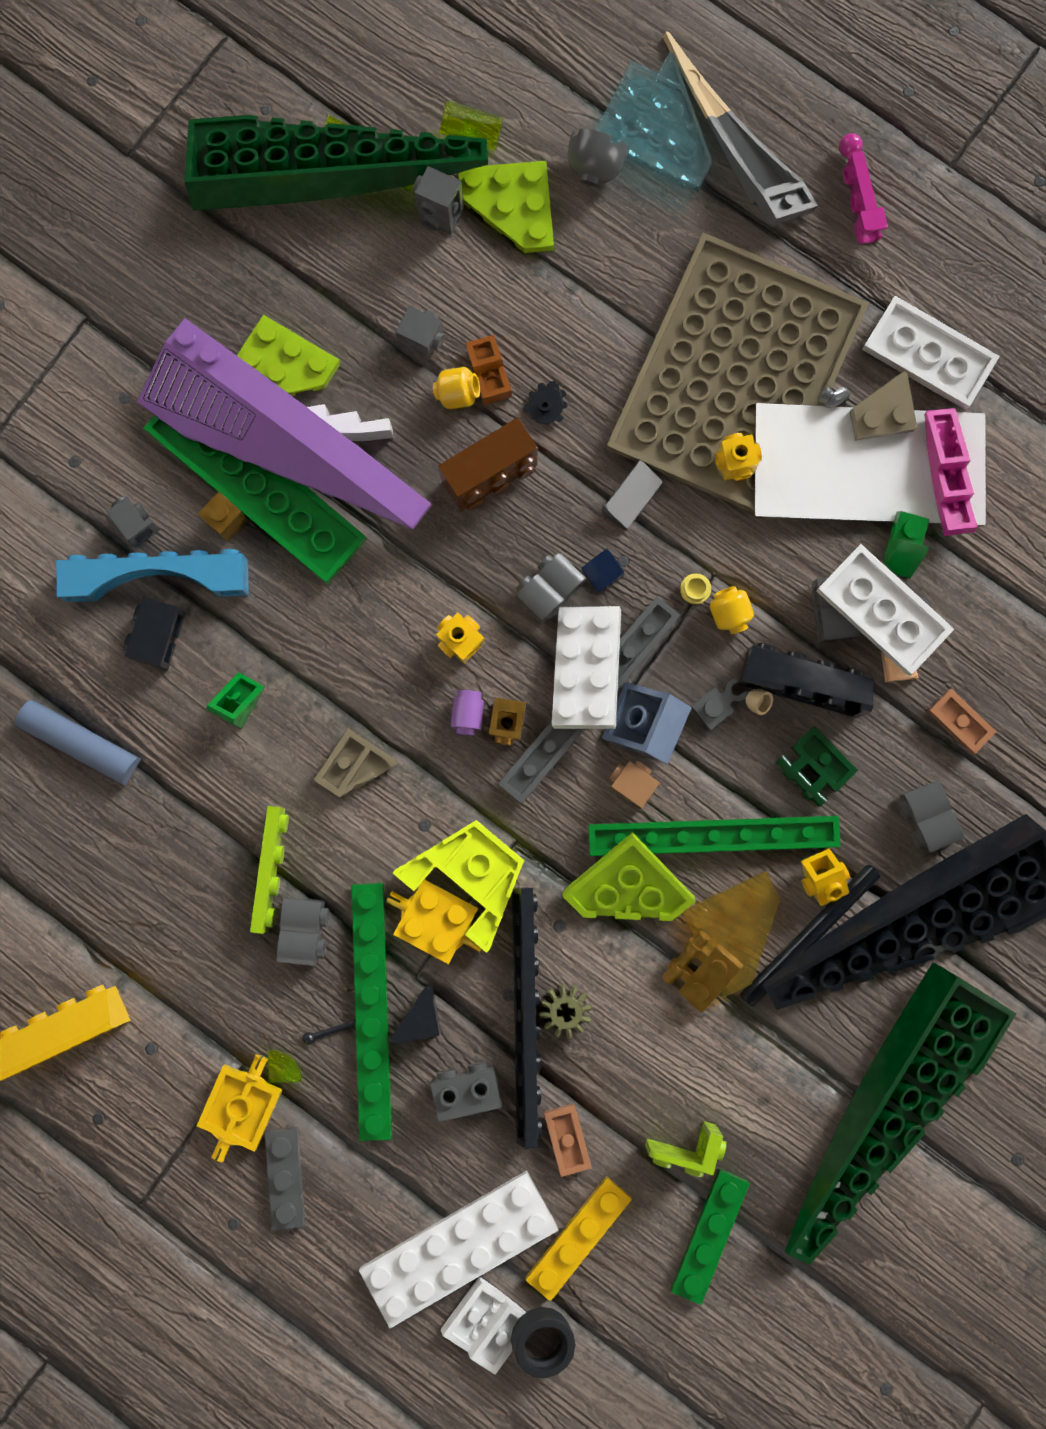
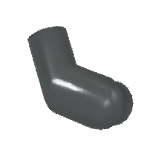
M827 386L818 396V400L825 404L824 407L833 408L846 402L850 397V391L846 387H839L833 391L831 387Z

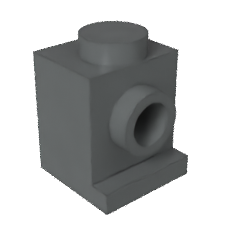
M127 496L116 499L112 503V507L106 511L126 540L134 547H137L160 530L149 518L150 516L139 502L134 505Z

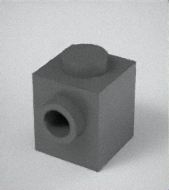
M411 306L408 307L395 331L399 344L428 358L431 357L434 350L439 351L445 339L442 321H440L436 314L428 310L421 312Z

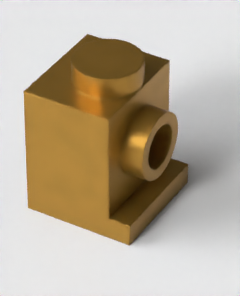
M495 697L489 729V736L495 737L494 743L513 746V740L520 741L526 702ZM503 719H511L513 726L510 729H504L501 726Z

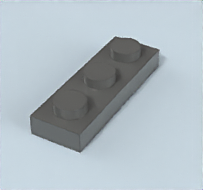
M299 1127L266 1130L265 1144L271 1229L303 1228L305 1226Z

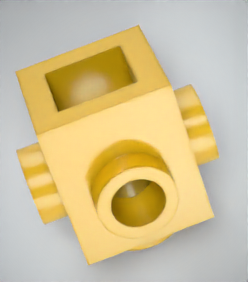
M742 433L728 435L721 441L717 452H715L716 466L719 471H722L724 481L729 479L739 481L750 478L759 466V462L762 461L759 443L754 444L752 434L743 436ZM742 452L743 457L738 456L736 453Z
M458 612L453 618L448 615L437 626L439 632L436 636L440 641L437 645L438 648L449 658L455 655L463 664L486 643L485 638L478 632L480 626L469 615H466L464 618ZM457 634L463 635L461 639L454 638Z
M830 848L801 861L805 876L801 880L803 888L809 897L814 895L820 906L849 894L847 880L850 879L849 872L843 862L839 863Z

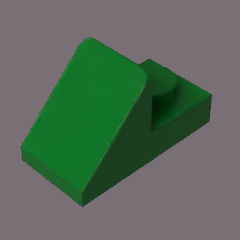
M904 511L896 512L882 562L893 574L911 579L929 550L928 546L922 544L930 519Z

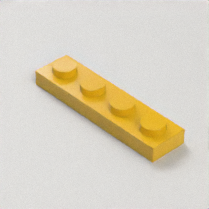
M606 1176L526 1275V1281L551 1302L632 1200L631 1196Z

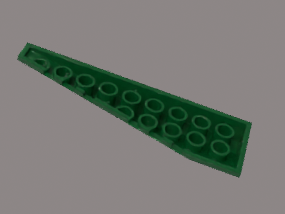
M254 115L189 119L184 183L193 211L287 204L347 197L415 184L418 176H423L428 166L447 175H453L489 165L487 138L447 135L445 139H437L432 133L420 132L419 137L404 135L403 130L391 129L390 133L387 134L377 133L375 127L328 123L325 127H317L313 124V121L301 120L300 125L286 124L284 118L272 117L270 122L259 121L258 116Z
M932 962L868 1068L832 1137L786 1246L785 1252L789 1256L809 1265L838 1234L836 1227L840 1222L846 1219L850 1220L858 1211L855 1205L866 1193L872 1195L880 1186L877 1181L886 1170L891 1174L925 1135L923 1128L929 1122L937 1121L944 1114L945 1111L942 1107L953 1095L958 1097L966 1089L963 1083L972 1073L977 1076L981 1072L1017 1013L960 977Z

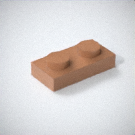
M948 689L926 711L971 755L976 754L996 733L952 689Z
M575 1103L544 1111L561 1177L592 1169Z

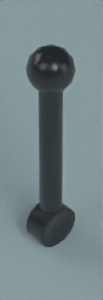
M356 1019L316 1033L306 1032L302 1038L303 1042L311 1045L315 1039L356 1026Z

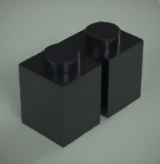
M143 597L142 603L138 604L134 611L133 620L135 624L133 631L127 635L124 642L125 657L168 670L176 644L170 642L171 637H179L186 612L177 606Z

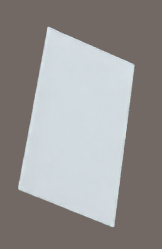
M756 404V443L760 445L762 461L759 462V466L755 471V516L894 522L896 512L904 511L930 519L929 523H941L936 505L927 450L924 418L926 411L914 410L918 428L914 432L855 441L850 410L854 407L826 408L824 406ZM957 412L971 460L967 465V471L974 491L970 502L977 525H985V413Z

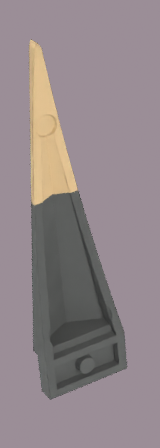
M666 31L663 39L751 204L760 208L770 226L811 214L818 205L804 181L769 151L735 116L698 72L672 35Z

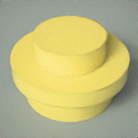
M690 574L681 583V596L690 604H701L710 596L711 584L701 574Z

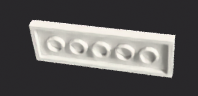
M526 1170L362 1265L359 1272L389 1328H392L557 1232L558 1226Z

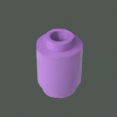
M457 690V697L453 698L450 726L456 729V734L475 736V731L481 730L484 700H481V692Z

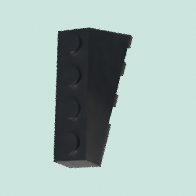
M758 643L757 646L752 645L747 651L738 685L752 689H763L776 696L854 718H859L872 712L874 679L865 677L866 673L852 668H848L847 671L835 669L834 663L825 660H817V663L805 660V655L797 652L788 651L787 655L775 652L776 647L765 643Z

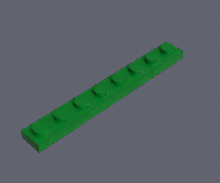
M839 816L588 825L589 856L606 855L632 832L653 854L841 847Z
M384 883L352 884L359 1141L391 1140L392 1109Z

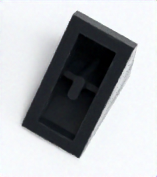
M428 984L390 1039L394 1044L440 1035L441 1026L434 988Z

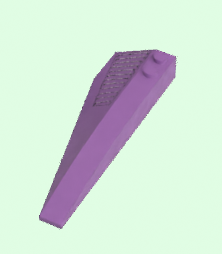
M186 318L166 340L137 402L185 438L206 444L212 449L233 455L244 462L248 461L258 465L266 471L306 487L309 486L317 489L328 496H334L347 501L355 507L374 512L380 517L412 530L432 506L430 502L330 424Z

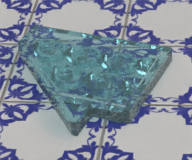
M668 53L658 73L631 61L596 130L612 135L611 142L619 145L620 140L629 147L627 159L699 192L711 168L712 158L673 53Z

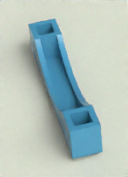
M224 549L220 551V554L210 555L207 551L195 550L190 551V555L178 556L176 552L166 551L160 552L157 557H147L145 553H130L128 558H117V555L99 554L98 559H86V556L69 555L67 560H56L57 597L67 603L95 602L123 583L140 577L155 575L176 576L191 580L206 587L218 597L249 596L248 559L235 549Z

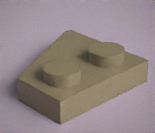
M907 371L900 373L850 410L855 441L914 432L918 429Z
M348 728L314 781L342 798L397 766L399 761Z

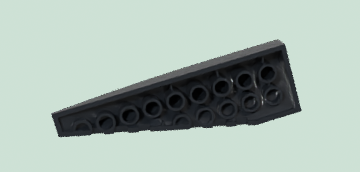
M1025 814L918 874L864 908L810 946L763 983L776 1010L815 998L816 993L824 990L834 992L843 989V984L858 979L861 983L874 979V974L887 971L890 974L936 959L939 953L948 950L952 951V953L964 950V945L980 941L983 944L995 940V935L1004 932L1008 935L1020 932L1046 917V830Z

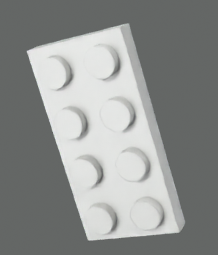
M894 296L862 348L863 351L899 372L907 371L908 377L965 410L972 404L1000 357L897 296Z
M862 544L816 590L908 676L912 675L954 630L953 627Z
M620 606L559 607L552 726L554 729H616L621 627Z

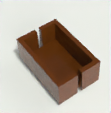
M517 417L438 465L441 482L460 512L465 509L472 511L484 502L483 498L492 493L498 495L504 492L510 486L509 483L518 477L524 479L530 476L536 470L534 467L537 466L538 447Z

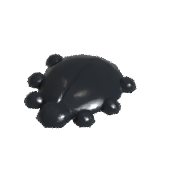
M549 381L547 386L544 383H539L537 386L539 390L537 392H529L531 399L529 404H525L523 408L538 423L549 424L554 421L561 422L563 420L561 415L562 409L568 406L567 402L562 400L566 396V391L559 390L560 385L556 381Z

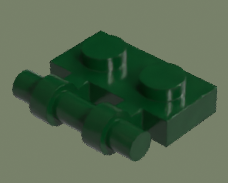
M812 726L791 747L798 756L793 763L785 755H782L775 762L783 770L782 774L787 780L792 779L803 790L801 794L807 800L811 799L818 807H821L828 800L820 791L825 785L833 792H837L858 771L815 726ZM805 765L818 776L813 783L800 771Z

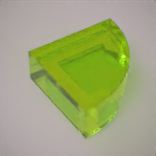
M268 1050L269 1083L302 1081L300 1067L293 1057L281 1050Z

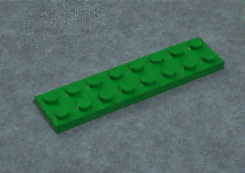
M155 415L143 427L147 433L217 492L225 496L244 515L327 585L367 541V537L308 487L266 471L248 461L239 460L235 456L223 451L212 449L196 440L187 439Z

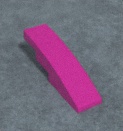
M956 409L926 411L924 418L930 472L944 536L974 533L978 526L970 502L974 491L967 471V465L971 460Z

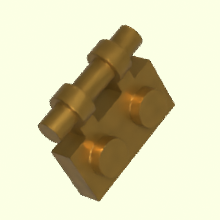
M700 931L695 938H690L685 943V950L678 958H673L667 965L668 970L662 976L663 980L670 985L677 978H681L685 984L678 992L701 1013L709 1007L744 966L720 944L710 952L705 947L710 937L703 931ZM694 958H698L702 964L693 972L688 965Z

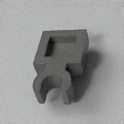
M736 678L730 680L725 685L722 694L715 687L691 706L693 712L709 731L735 712L730 706L731 702H741L748 695L747 691L739 696L731 692V687L738 682Z

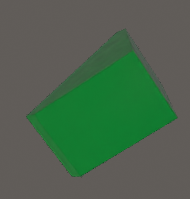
M238 672L207 704L206 710L243 728L265 686Z

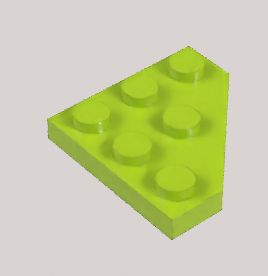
M546 161L486 165L458 173V178L462 184L463 204L480 214L483 220L492 228L512 240L515 246L523 253L554 251Z
M265 315L261 317L237 354L239 358L291 396H296L295 393L312 389L313 391L325 389L341 365L338 358Z
M633 832L562 891V896L583 918H596V915L615 916V919L641 920V917L659 918V921H673L696 902L695 896Z

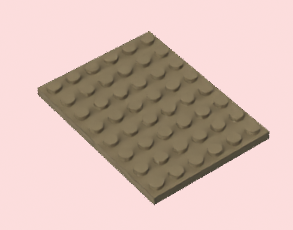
M703 232L606 449L637 463L641 460L655 471L755 514V472L750 478L735 481L734 479L724 481L722 471H719L716 466L715 452H717L721 441L726 436L734 433H742L743 436L752 434L754 444L756 443L757 403L824 406L825 404L818 400V396L825 387L829 386L832 388L869 302ZM742 452L736 453L738 456L743 457ZM764 517L771 521L775 519V517Z

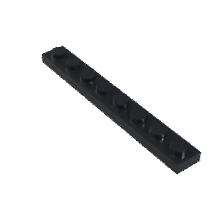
M516 887L512 891L516 1136L519 1145L525 1149L538 1148V1138L542 1136V1124L538 1118L537 1106L541 1104L542 1099L541 1089L537 1086V1073L541 1069V1060L539 1054L536 1053V1041L540 1038V1026L538 1021H536V1008L539 1007L540 997L538 990L535 989V976H538L539 962L537 957H535L534 944L538 942V929L534 925V913H536L538 908V900L536 894H533V888Z

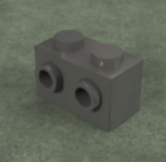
M428 166L424 175L418 176L413 187V193L416 198L415 207L418 210L419 221L431 230L439 229L452 235L464 210L461 180Z
M478 1062L468 1065V1071L456 1073L455 1069H447L436 1073L437 1078H433L430 1084L438 1122L502 1108L494 1065L487 1066L486 1062Z

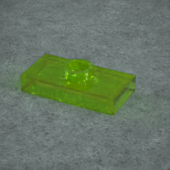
M447 100L444 105L439 133L487 138V148L496 150L504 118Z

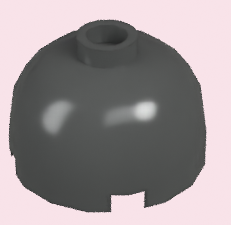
M579 129L578 135H576L575 131L571 133L567 152L569 166L577 176L581 177V183L597 187L598 183H607L621 173L626 162L629 147L621 140L619 145L612 143V135L591 129Z

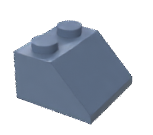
M625 682L617 701L616 729H605L602 739L643 757L668 764L692 707L671 694Z

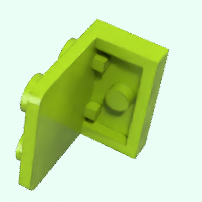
M703 1121L696 1152L651 1139L646 1140L645 1146L649 1157L654 1158V1164L665 1168H672L673 1164L685 1167L684 1171L690 1175L704 1177V1173L714 1175L717 1160H723L726 1141H723V1135L716 1124Z

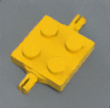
M427 880L421 883L416 893L409 900L394 891L390 893V896L400 901V903L389 897L386 903L402 910L401 921L393 934L396 937L448 965L456 950L463 944L479 953L482 950L465 936L471 927V922L478 910L477 907Z
M255 1054L249 1072L237 1070L226 1064L222 1066L197 1123V1127L211 1132L219 1139L211 1155V1158L214 1160L218 1158V1162H224L230 1145H240L254 1152L257 1150L283 1089L267 1083L260 1077L268 1061L265 1057L261 1058V1055Z

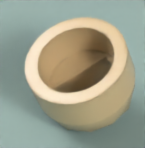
M753 689L746 696L747 708L759 715L766 714L773 704V695L763 689Z

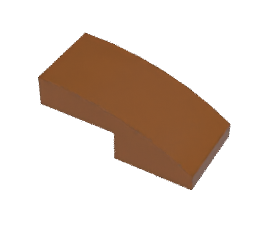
M494 334L466 342L473 372L479 380L483 404L487 405L513 397Z

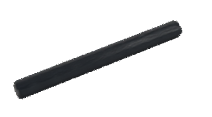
M866 865L848 883L849 894L836 901H831L741 993L742 999L749 1006H755L767 994L763 983L819 941L881 877L879 871L872 865Z

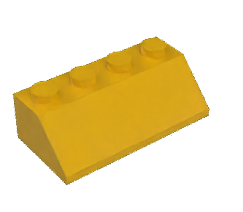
M100 985L85 992L87 998L78 1003L73 998L57 1005L58 1012L50 1016L43 1012L28 1019L29 1026L18 1030L16 1025L0 1032V1081L17 1075L131 1021L116 986L105 989L104 985Z

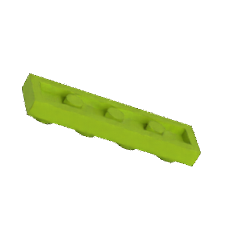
M267 806L251 920V933H267L269 927H273L275 923L276 909L272 908L273 896L278 895L280 888V877H276L277 865H281L284 859V846H280L282 833L286 834L289 823V816L285 815V808Z

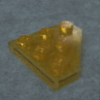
M763 871L700 901L682 913L693 938L700 931L705 932L710 937V940L705 945L710 952L720 944L744 965L720 993L723 998L751 985L780 902V898L767 871Z

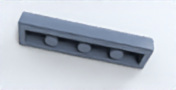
M29 700L23 705L15 720L16 727L125 786L141 758L34 700Z

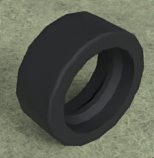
M538 1307L527 1311L518 1319L511 1335L512 1350L517 1363L525 1373L532 1377L549 1378L558 1375L567 1368L574 1357L576 1343L573 1331L562 1313L553 1308ZM545 1326L557 1328L561 1334V1342L554 1352L542 1358L530 1357L526 1353L525 1342L531 1333Z

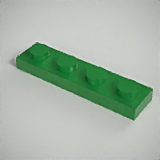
M718 1168L670 1288L672 1293L702 1305L750 1185L748 1180Z

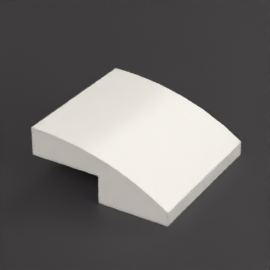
M478 1277L440 1330L442 1336L467 1351L471 1360L496 1375L513 1351L511 1345L513 1327L526 1312L497 1288L481 1277Z

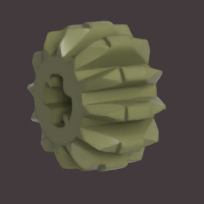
M562 983L559 984L560 995H556L551 988L547 990L548 995L553 999L552 1002L547 999L540 1000V1004L550 1010L539 1012V1018L551 1017L544 1024L545 1030H549L556 1025L554 1030L555 1037L558 1038L561 1035L562 1029H566V1036L568 1039H571L573 1035L571 1028L575 1027L577 1032L582 1034L584 1029L579 1022L591 1023V1018L582 1014V1012H589L593 1008L591 1004L580 1005L588 997L585 992L575 998L577 986L572 985L569 994H566L565 986ZM568 1003L569 1008H574V1013H569L570 1018L564 1019L562 1014H557V1009H562L561 1004Z

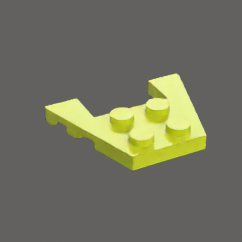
M475 820L439 844L395 869L393 875L415 892L435 867L438 868L485 908V911L466 932L465 936L487 953L492 945L524 860Z

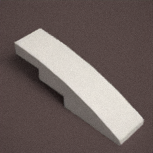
M325 404L307 407L350 441L394 438L389 418L361 422L357 411L329 415Z

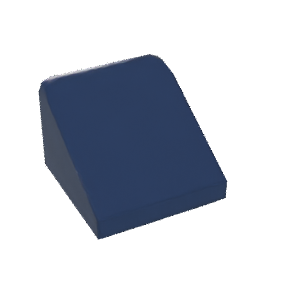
M608 548L581 568L597 593H600L624 576L623 569Z

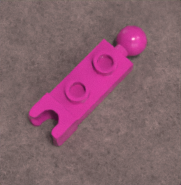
M848 133L839 142L841 155L848 159L847 165L843 169V178L845 184L850 186L851 210L857 215V220L854 224L857 241L859 244H866L881 240V230H886L888 225L884 208H877L864 151H861L862 139L855 133Z

